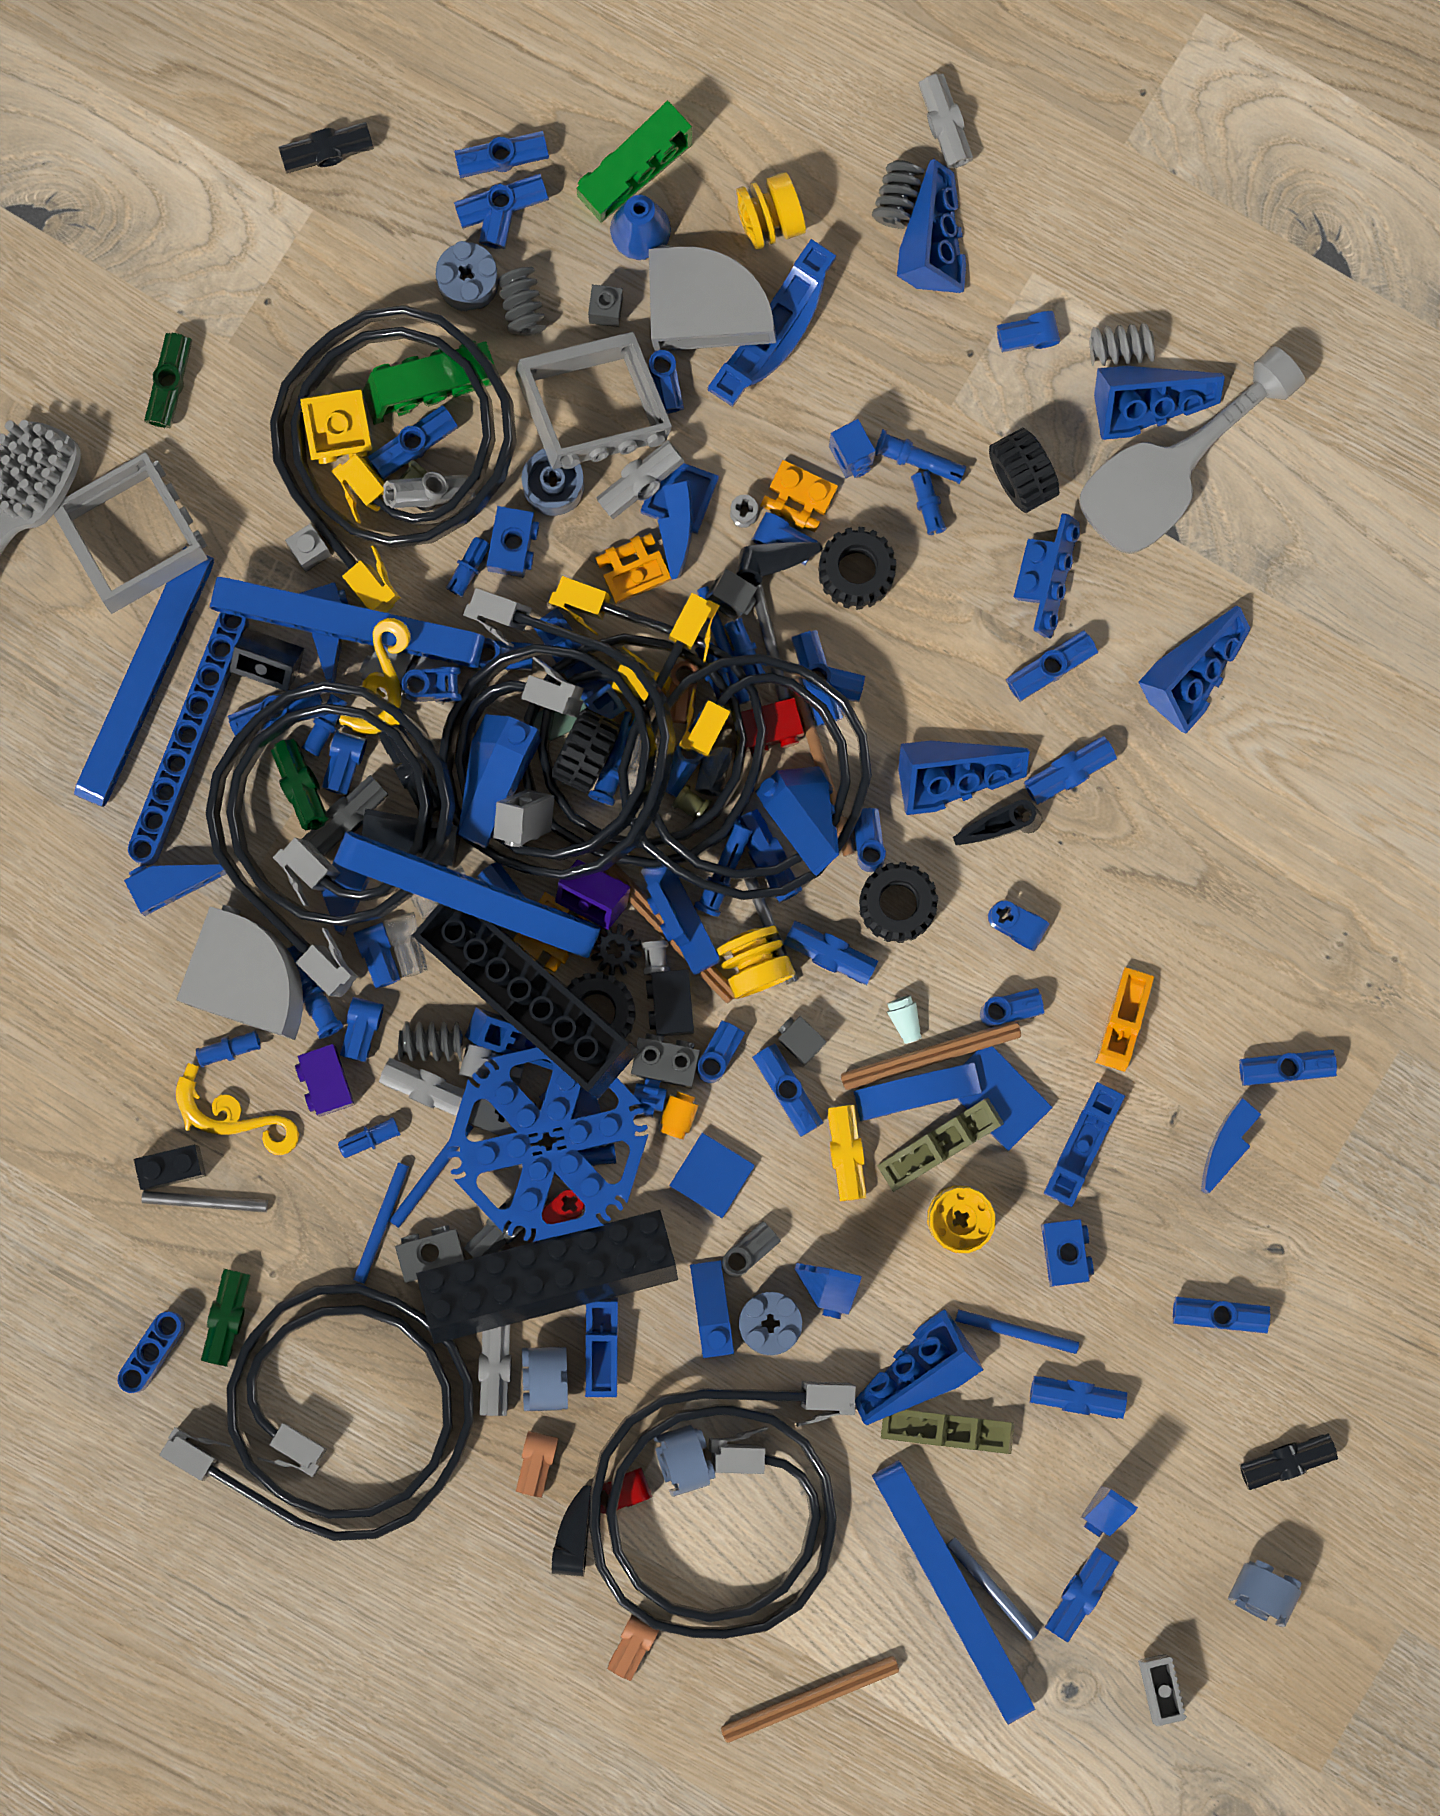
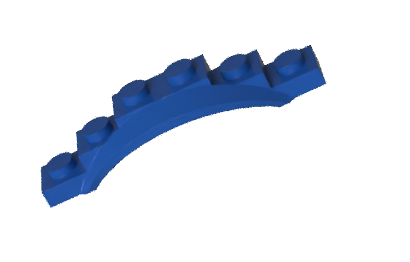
M811 239L770 303L775 324L776 343L739 346L731 358L723 364L708 386L709 392L733 407L748 386L762 381L787 359L803 337L813 318L823 290L825 274L836 260L835 254Z

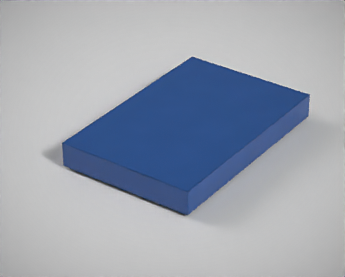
M992 1046L976 1051L963 1064L975 1063L982 1093L957 1100L968 1110L988 1097L1004 1123L990 1132V1134L1009 1151L1053 1107Z

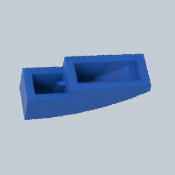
M689 481L663 486L669 517L657 520L671 580L680 578L691 543L693 505Z
M1243 1098L1239 1099L1226 1115L1209 1149L1201 1185V1191L1205 1194L1210 1193L1250 1148V1145L1242 1139V1136L1262 1114Z
M618 1297L586 1304L585 1397H617Z

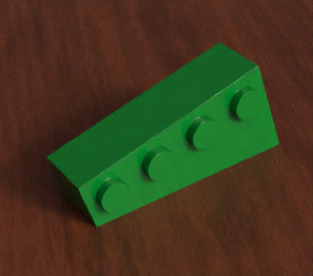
M667 100L614 152L607 155L599 167L593 172L586 173L578 181L577 197L602 223L692 146V126Z
M487 342L476 343L494 365ZM463 344L459 346V349H455L475 366L485 387L491 386L492 384L486 372ZM439 349L432 352L429 357L419 359V356H412L404 359L401 362L402 364L391 367L390 364H382L375 367L373 372L370 373L362 393L373 424L376 425L384 422V415L396 412L398 417L409 414L410 410L416 408L422 402L429 407L445 400L449 393H452V396L456 398L475 390L464 369Z

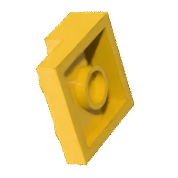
M362 388L300 399L311 460L318 459L319 464L337 461L336 456L349 454V459L355 454L360 457H366L367 451L372 450Z

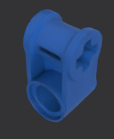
M440 667L410 670L402 678L403 694L408 700L413 702L462 700L461 694L458 693L460 668ZM412 679H420L425 686L422 691L413 693L409 691L407 684ZM446 679H448V686H449V689H448V690H446V685H445V680H446Z
M1009 901L996 903L988 913V921L994 929L1031 951L1037 949L1050 923L1038 915L1026 911ZM1005 908L1008 910L1007 916L1010 918V921L1006 920L1000 923L998 921L1000 916L996 911L1000 912Z

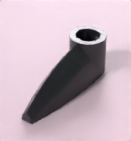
M786 542L746 546L740 551L736 575L750 584L758 586L761 584L763 576L798 565L822 552L823 547L820 542Z
M717 748L711 751L708 756L702 758L695 787L697 792L709 796H719L721 794L732 760L731 748Z
M1019 800L971 824L956 834L953 840L955 845H964L995 839L1019 830L1023 833H1034L1042 824V815L1030 801ZM1028 811L1032 815L1028 816L1030 818L1028 821L1023 822L1020 817L1023 818L1022 814Z
M586 1485L580 1489L563 1516L553 1548L552 1574L584 1577L592 1486Z

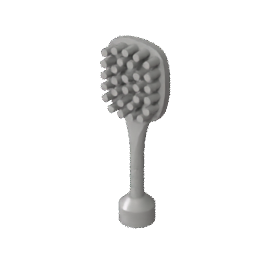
M1273 346L1254 362L1253 384L1200 430L1169 447H1161L1151 442H1141L1113 456L1091 476L1081 491L1079 498L1080 507L1090 525L1107 543L1123 553H1137L1154 544L1177 523L1187 509L1194 492L1191 483V473L1201 457L1213 443L1265 397L1286 400L1304 385L1305 377L1298 365L1286 352L1279 347Z
M9 420L5 423V428L9 431L8 435L0 434V555L18 532L39 527L50 519L64 500L76 476L81 459L79 445L70 436L50 425L22 420L17 425Z

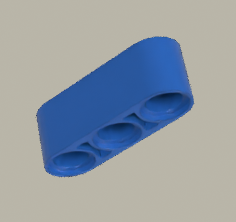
M163 1312L153 1320L118 1374V1384L123 1391L139 1393L148 1387L185 1330V1322L180 1314ZM167 1317H172L177 1324L175 1332L171 1335L165 1334L162 1330V1322ZM150 1343L155 1344L159 1349L158 1358L152 1362L144 1356V1349ZM131 1370H136L141 1375V1382L136 1388L130 1387L126 1381L127 1374Z

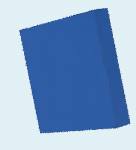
M683 463L660 482L659 490L652 497L644 500L640 513L654 519L669 517L663 486L689 481L693 505L692 532L698 534L719 476Z
M701 1133L669 1186L718 1217L723 1218L755 1165L704 1133Z

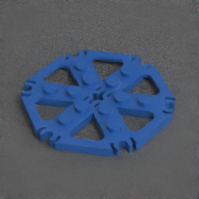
M536 1047L491 1058L498 1064V1070H495L494 1066L486 1061L484 1065L489 1069L490 1074L485 1079L480 1078L475 1072L472 1074L473 1079L480 1084L479 1088L472 1085L468 1079L448 1142L447 1150L452 1147H460V1152L452 1151L448 1153V1159L458 1157L462 1161L458 1169L451 1170V1174L460 1175L463 1172L466 1173V1176L454 1179L455 1182L503 1233L508 1221L512 1222L508 1228L509 1236H513L516 1227H524L526 1230L525 1241L531 1238L532 1229H536L533 1242L604 1226L596 1216L599 1213L605 1221L610 1222L612 1219L606 1214V1208L609 1205H615L620 1211L624 1209L620 1201L615 1199L616 1196H620L628 1204L649 1135L635 1136V1132L641 1133L648 1129L647 1125L637 1126L634 1124V1117L644 1114V1109L629 1110L634 1105H642L639 1100L616 1078L609 1086L619 1100L618 1106L614 1110L572 1119L581 1086L539 1048ZM547 1059L553 1064V1072L540 1111L512 1081L510 1071L516 1065ZM480 1099L488 1100L517 1131L516 1133L477 1142L468 1140L465 1134L474 1103ZM562 1127L563 1129L560 1131H553L554 1129ZM538 1133V1136L529 1137L530 1134ZM549 1133L552 1138H565L552 1144V1150L547 1151L545 1146L537 1145L531 1147V1144L539 1143V1141L543 1140V1134ZM620 1141L627 1143L630 1153L622 1179L616 1184L606 1182L578 1151ZM559 1147H567L565 1149L558 1150ZM542 1152L540 1155L533 1156V1153ZM524 1164L511 1206L504 1210L498 1209L478 1188V1176L482 1173ZM555 1173L584 1203L585 1213L582 1217L556 1224H547L542 1219V1213Z

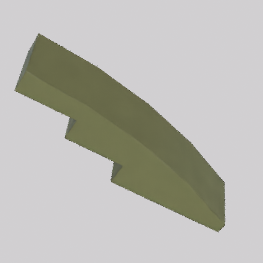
M987 1097L880 1163L877 1167L892 1191L895 1192L1004 1123Z
M905 1409L883 1418L881 1439L1011 1454L1014 1423Z

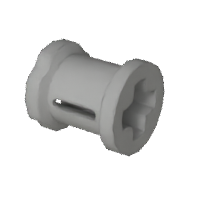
M739 495L732 501L730 518L736 526L747 528L756 522L758 512L756 500L749 495ZM742 506L748 507L746 517L740 516L739 510L742 509Z
M668 941L641 943V949H644L646 968L643 969L644 975H651V972L670 971V967L667 966L666 947L669 946Z

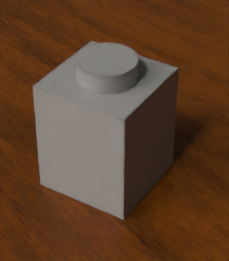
M311 523L285 540L305 573L331 556L328 548Z

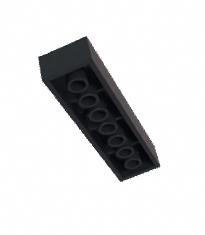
M439 903L412 934L420 944L593 1096L600 1098L640 1051L498 925Z
M661 1210L416 1273L434 1344L677 1281L676 1264Z

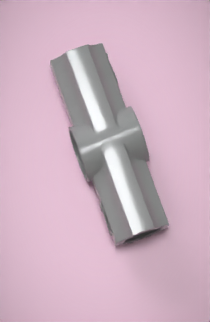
M934 74L919 81V88L928 111L929 127L933 137L938 139L947 167L958 168L966 165L973 160V156L964 133L965 126L959 106L953 102L944 74Z
M667 440L645 459H637L627 464L621 472V478L597 496V501L608 515L615 519L637 500L641 501L652 497L659 490L660 482L685 463L675 447Z
M431 471L427 472L423 478L387 480L383 485V499L386 506L391 508L417 507L422 511H430L436 505L448 503L468 476H442L437 472ZM475 491L466 503L471 502L475 498Z
M392 1058L388 1059L379 1083H382L384 1086L409 1095L408 1098L433 1109L434 1107L455 1116L458 1114L465 1091L457 1086L446 1083L445 1079L423 1069L419 1071Z
M510 1324L482 1332V1353L479 1355L478 1373L479 1382H481L480 1415L507 1416L508 1383L511 1382L512 1355L509 1354Z

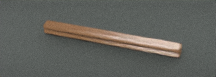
M616 863L608 870L602 871L631 887L628 901L668 941L660 927L664 921L660 913L654 915L646 900L649 897ZM669 941L668 943L686 961L675 941ZM714 965L698 973L725 1003H729L734 999L728 980Z
M1017 1021L1008 1022L841 1074V1080L844 1088L850 1090L1021 1037V1030Z
M890 1656L723 1725L721 1732L724 1740L730 1743L899 1672L897 1661L893 1656Z

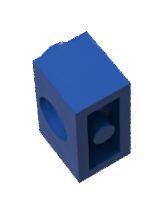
M859 419L831 432L829 448L845 478L852 475L854 478H858L871 470L870 466L873 465L875 449Z
M497 506L486 565L488 572L524 578L526 569H532L534 552L529 551L531 540H537L539 522H535L534 512ZM512 536L521 538V546L517 549L508 548L505 545L508 538Z
M1081 1219L1042 1224L1041 1230L1049 1287L1090 1282L1089 1275H1094L1092 1257H1086L1084 1244H1089L1087 1225H1082ZM1064 1244H1071L1076 1249V1257L1071 1262L1063 1260L1060 1255V1249Z

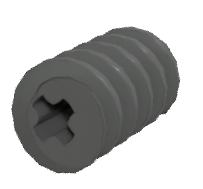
M895 160L887 164L886 172L888 174L883 176L882 182L884 185L879 189L880 197L876 199L875 205L877 208L873 210L872 217L878 223L885 226L905 229L904 224L900 221L910 220L911 215L905 212L904 209L914 208V204L907 199L908 197L916 198L918 195L915 190L911 189V186H921V181L914 176L924 175L925 170L908 161Z
M533 267L516 268L503 274L498 279V285L503 288L500 295L505 299L502 305L504 310L508 311L505 314V319L507 322H510L507 329L513 335H534L542 332L547 327L546 325H537V322L543 320L545 316L543 313H535V310L542 307V303L532 301L533 298L540 295L538 290H530V287L537 284L536 279L527 278L528 275L535 272Z
M405 1021L402 1030L399 1031V1061L403 1060L406 1052L411 1061H415L418 1052H420L423 1061L428 1060L431 1052L435 1061H440L444 1052L447 1061H452L455 1053H457L459 1060L462 1062L463 1032L459 1022H455L452 1031H449L446 1022L442 1023L439 1031H436L434 1022H430L427 1031H425L421 1022H417L415 1030H411L409 1022Z

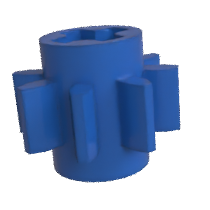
M646 1078L645 1084L636 1083L634 1096L642 1105L634 1106L644 1109V1114L641 1115L653 1117L654 1110L663 1111L667 1089L659 1088L660 1080Z

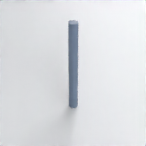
M956 1537L946 1544L948 1549L1029 1641H1032L1039 1632Z

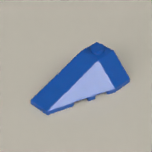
M935 159L930 160L899 249L897 277L916 289L961 293L964 292L966 258L965 254H960L958 238L963 237L962 228L957 227L954 211L959 207L955 176L952 170Z
M1136 366L1098 368L1094 398L1101 438L1107 440L1133 437L1141 434L1140 430L1156 424L1159 427L1167 424V420L1181 414L1188 416L1221 403L1225 379L1224 374Z
M1235 606L1162 657L1139 681L1149 704L1183 733H1187L1206 712L1210 705L1206 700L1214 686L1219 688L1223 681L1220 675L1228 661L1230 662L1235 659L1250 631L1249 624L1241 607Z
M931 740L901 744L898 771L906 815L937 812L945 809V804L959 798L965 801L973 798L972 793L989 788L993 790L1026 777L1029 749Z
M819 766L777 770L770 778L762 782L761 786L755 791L761 803L811 872L817 876L839 855L837 828L832 823L835 807L830 802V794L833 793L831 782Z
M801 1263L795 1264L794 1270L818 1308L824 1309L822 1315L841 1319L842 1314L849 1315L862 1276L825 1267Z
M945 1309L919 1326L912 1334L915 1339L904 1351L899 1349L893 1356L896 1359L885 1373H878L856 1397L855 1405L865 1425L956 1389L984 1370L974 1348Z

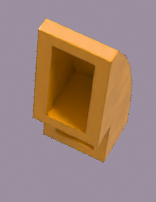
M1124 967L1095 1063L1123 1072L1126 1071L1141 1028L1154 976Z

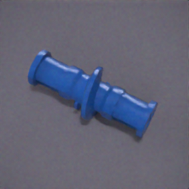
M295 946L287 948L296 963L303 954ZM297 965L302 983L303 1004L306 1006V1011L312 1017L319 1030L317 1032L320 1039L329 1037L341 1030L343 1024L340 1020H337L327 997L324 995V991Z

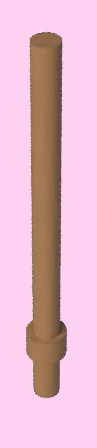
M801 678L795 679L802 685ZM792 691L815 767L819 766L822 768L832 784L833 793L830 794V802L834 805L837 793L809 704ZM843 812L840 818V822L836 826L837 837L839 836L847 820V817H844ZM849 837L841 849L844 857L855 854L851 837Z

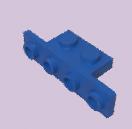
M1065 513L1061 515L1055 542L1035 539L1027 540L1014 593V598L1018 601L1040 603L1034 631L1044 638L1050 639L1058 625V611L1061 600H1063L1066 592L1065 582L1068 571L1072 568V554L1075 542L1078 541L1080 536V522Z
M666 867L659 869L642 868L641 873L651 895L646 900L654 915L660 913L664 921L660 925L662 932L668 942L674 940L679 946L692 973L696 975L719 963L721 959L679 877Z

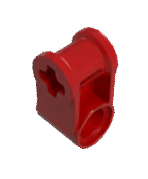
M565 1190L548 1206L544 1207L542 1219L547 1224L577 1219L583 1212L585 1205L572 1190ZM565 1197L569 1199L576 1197L578 1199L575 1203L578 1209L575 1212L570 1209L566 1212L563 1211L562 1208L565 1206L563 1199Z
M642 1467L625 1473L617 1510L633 1506L653 1497ZM612 1481L603 1484L602 1491L604 1490L606 1494L610 1492ZM601 1504L600 1513L606 1514V1508Z

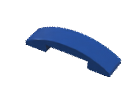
M558 608L540 618L542 621L573 631ZM534 628L544 645L574 649L582 645ZM552 656L556 663L563 659V657ZM579 661L563 674L569 679L574 674L595 669L585 662ZM597 680L579 685V687L584 688L581 699L588 709L611 720L627 709L607 681Z
M975 1063L928 1072L853 1091L860 1122L982 1093Z
M1099 1082L1096 1083L1065 1144L1043 1194L1069 1207L1073 1206L1091 1164L1110 1125L1115 1119L1125 1095Z

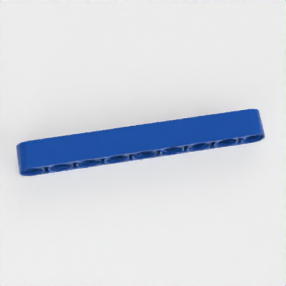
M206 555L208 558L206 561L166 583L74 790L75 796L101 807L107 804L214 565V558Z
M225 577L216 578L209 607L212 610L371 646H374L373 630L375 625L383 619L395 618L402 621L410 631L411 640L409 646L402 651L403 653L478 668L485 640V636L471 631ZM385 631L382 635L384 648L388 649L389 646L396 644V636L391 632Z
M220 612L128 844L130 857L141 866L153 865L161 854L232 672L229 670L234 647L245 629L249 628L248 618L241 617V624L234 629L226 626L228 618L233 615ZM224 643L230 645L228 655L225 657L215 655L217 646ZM210 672H217L219 674L218 682L212 686L205 685V676ZM197 701H206L208 708L203 714L193 713V706ZM187 729H194L197 733L195 740L190 743L182 742L183 732ZM181 757L185 759V766L181 771H171L170 765L175 758ZM165 786H172L174 788L172 798L166 801L160 800V790ZM156 814L161 815L163 819L161 826L157 829H149V818ZM143 843L150 844L151 853L149 856L138 858L137 848Z
M345 832L334 858L335 863L354 872L582 957L589 958L601 931L599 926L587 920L353 832Z
M900 1460L872 1474L878 1489L1006 1723L1009 1725L1036 1710Z

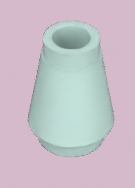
M911 995L887 1003L889 1008L887 1013L901 1038H903L904 1044L921 1039L916 1002L912 1001Z

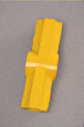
M847 1105L828 1108L829 1128L832 1139L830 1141L832 1166L836 1170L839 1201L865 1199L866 1187L862 1168L864 1165V1154L861 1137H858L855 1106Z

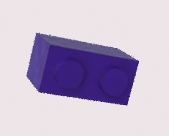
M577 859L570 868L586 863ZM603 872L573 880L560 879L555 902L609 930L627 908L631 887Z
M334 1044L297 1056L299 1064L295 1065L299 1081H306L309 1093L304 1094L310 1112L315 1111L316 1115L321 1117L355 1105L337 1048Z

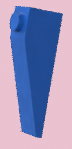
M485 714L471 743L458 836L487 848L494 834L496 803L514 795L541 742L537 728L510 716Z

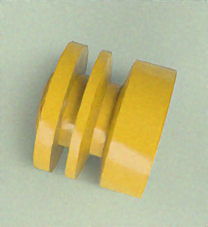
M787 172L766 178L767 193L764 194L756 182L751 183L752 198H750L744 186L736 188L738 214L743 229L756 250L764 247L762 233L765 234L769 244L776 243V228L780 229L785 239L806 233L802 209Z
M776 926L754 928L730 938L724 945L716 949L719 957L733 955V958L721 964L723 969L737 967L739 970L738 973L728 979L735 999L761 992L796 975L789 956L773 957L772 952L778 950L783 945L782 940L767 942L768 939L779 933Z
M953 1185L941 1190L932 1199L927 1210V1225L931 1235L943 1248L954 1253H971L981 1249L990 1240L995 1229V1213L991 1203L982 1193L968 1186ZM959 1211L962 1214L967 1212L968 1216L965 1217L966 1224L964 1226L958 1223L953 1225L952 1221L955 1219L954 1212Z

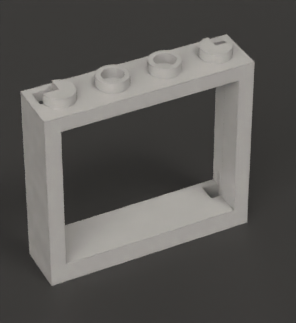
M634 332L519 360L515 375L552 469L561 467L570 469L581 462L589 460L598 462L612 454L620 453L625 455L640 447H657L667 440L672 425ZM624 359L651 426L561 449L535 380Z
M146 452L65 497L53 514L101 600L111 614L208 559L203 551L207 544L199 530L192 532L189 527L193 523L191 516L185 506L180 509L175 503V501L180 499L171 482L167 485L164 484L161 478L166 476V473L158 460L152 463ZM150 477L188 542L189 547L116 589L111 590L72 520Z

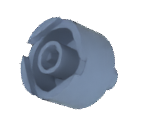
M459 241L446 249L440 256L436 265V279L439 291L448 305L460 311L481 309L494 299L498 290L497 267L494 258L484 247L475 243ZM472 274V279L467 277L464 281L462 280V275Z
M545 449L539 450L523 467L522 485L524 495L535 511L545 515L558 516L574 510L584 493V478L581 465L578 464L570 469H564L563 467L552 469ZM551 477H556L557 479L556 486L550 487L549 484Z
M765 1292L754 1296L745 1304L739 1317V1330L744 1342L755 1352L763 1355H778L789 1350L799 1339L802 1330V1317L797 1305L789 1297L777 1292ZM769 1314L773 1315L774 1320H779V1327H774L773 1333H768V1329L761 1325L762 1321L767 1320V1315Z
M566 1347L522 1348L523 1367H529L523 1368V1391H529L523 1393L524 1411L568 1409Z
M692 1425L662 1433L654 1438L655 1442L661 1443L660 1447L655 1448L665 1482L671 1481L674 1486L673 1489L669 1490L672 1497L709 1486L710 1480L716 1478L711 1461L705 1459L702 1451L703 1448H706V1441L701 1429L697 1430Z
M1256 1560L1255 1563L1252 1561L1244 1563L1228 1599L1230 1601L1237 1600L1236 1606L1264 1621H1267L1268 1617L1271 1616L1277 1619L1275 1625L1286 1627L1302 1593L1300 1590L1302 1583L1291 1576L1284 1575V1577H1280L1272 1573L1274 1568L1260 1560Z

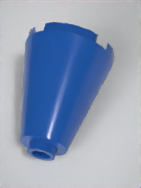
M635 195L628 199L614 214L610 233L613 243L620 253L628 258L640 261L649 258V249L668 244L671 225L667 214L659 205L647 196Z

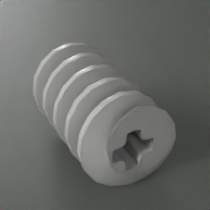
M1146 323L1140 325L1139 332L1134 324L1128 326L1127 332H1125L1121 325L1116 327L1114 334L1109 326H1105L1102 335L1097 327H1093L1091 331L1089 348L1092 366H1094L1095 358L1099 357L1102 366H1105L1109 356H1111L1114 365H1118L1121 355H1123L1126 364H1130L1133 354L1136 355L1138 362L1142 363L1145 353L1148 354L1150 361L1154 362V337Z

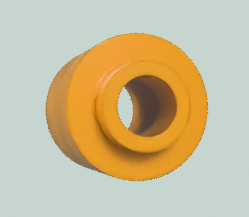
M678 1091L676 1097L669 1095L660 1124H662L660 1132L684 1140L685 1134L690 1132L699 1106L693 1103L695 1097Z

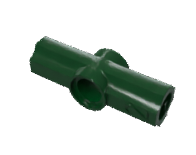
M173 332L165 334L158 366L153 372V386L144 419L145 423L164 429L171 428L179 394L184 388L183 377L192 345L191 338ZM165 376H176V380L171 386L161 385V381Z
M295 739L276 743L271 753L281 775L279 783L284 795L293 805L301 827L305 831L317 830L323 827L329 818L318 794L320 786L313 771L307 766L298 742Z
M228 1269L223 1270L217 1298L211 1305L207 1320V1328L209 1329L201 1361L228 1367L235 1337L239 1334L245 1313L243 1305L251 1275Z

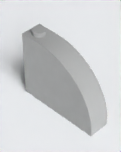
M660 245L657 248L649 249L651 340L655 352L658 350L671 351L776 343L775 324L766 293L756 278L743 265L722 253L705 248Z
M223 905L221 910L210 906L176 1000L188 1006L295 1040L303 1011V990L300 974L291 953L272 932L239 916L240 910L227 905Z

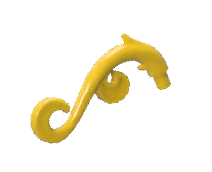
M386 618L379 621L373 630L374 648L383 673H370L364 679L362 687L372 690L383 698L386 694L379 687L384 688L388 696L387 701L400 708L402 702L400 682L383 646L382 635L385 631H388L396 636V644L388 647V651L392 654L406 649L409 646L411 636L408 627L402 621L395 618ZM384 710L377 715L392 726L400 724ZM340 716L339 724L352 728V732L366 735L381 732V730L364 719Z
M191 1063L187 1064L183 1077L179 1076L176 1087V1101L182 1114L186 1131H189L191 1125H194L196 1128L207 1133L232 1135L266 1125L278 1124L286 1129V1136L284 1140L276 1142L271 1139L269 1130L264 1131L262 1140L267 1150L274 1155H284L290 1153L296 1147L299 1132L292 1120L277 1115L239 1120L242 1111L241 1105L231 1095H220L212 1103V1112L215 1116H218L221 1111L227 1113L225 1120H214L204 1115L198 1109L194 1098H200L195 1091L197 1082H194L199 1066Z

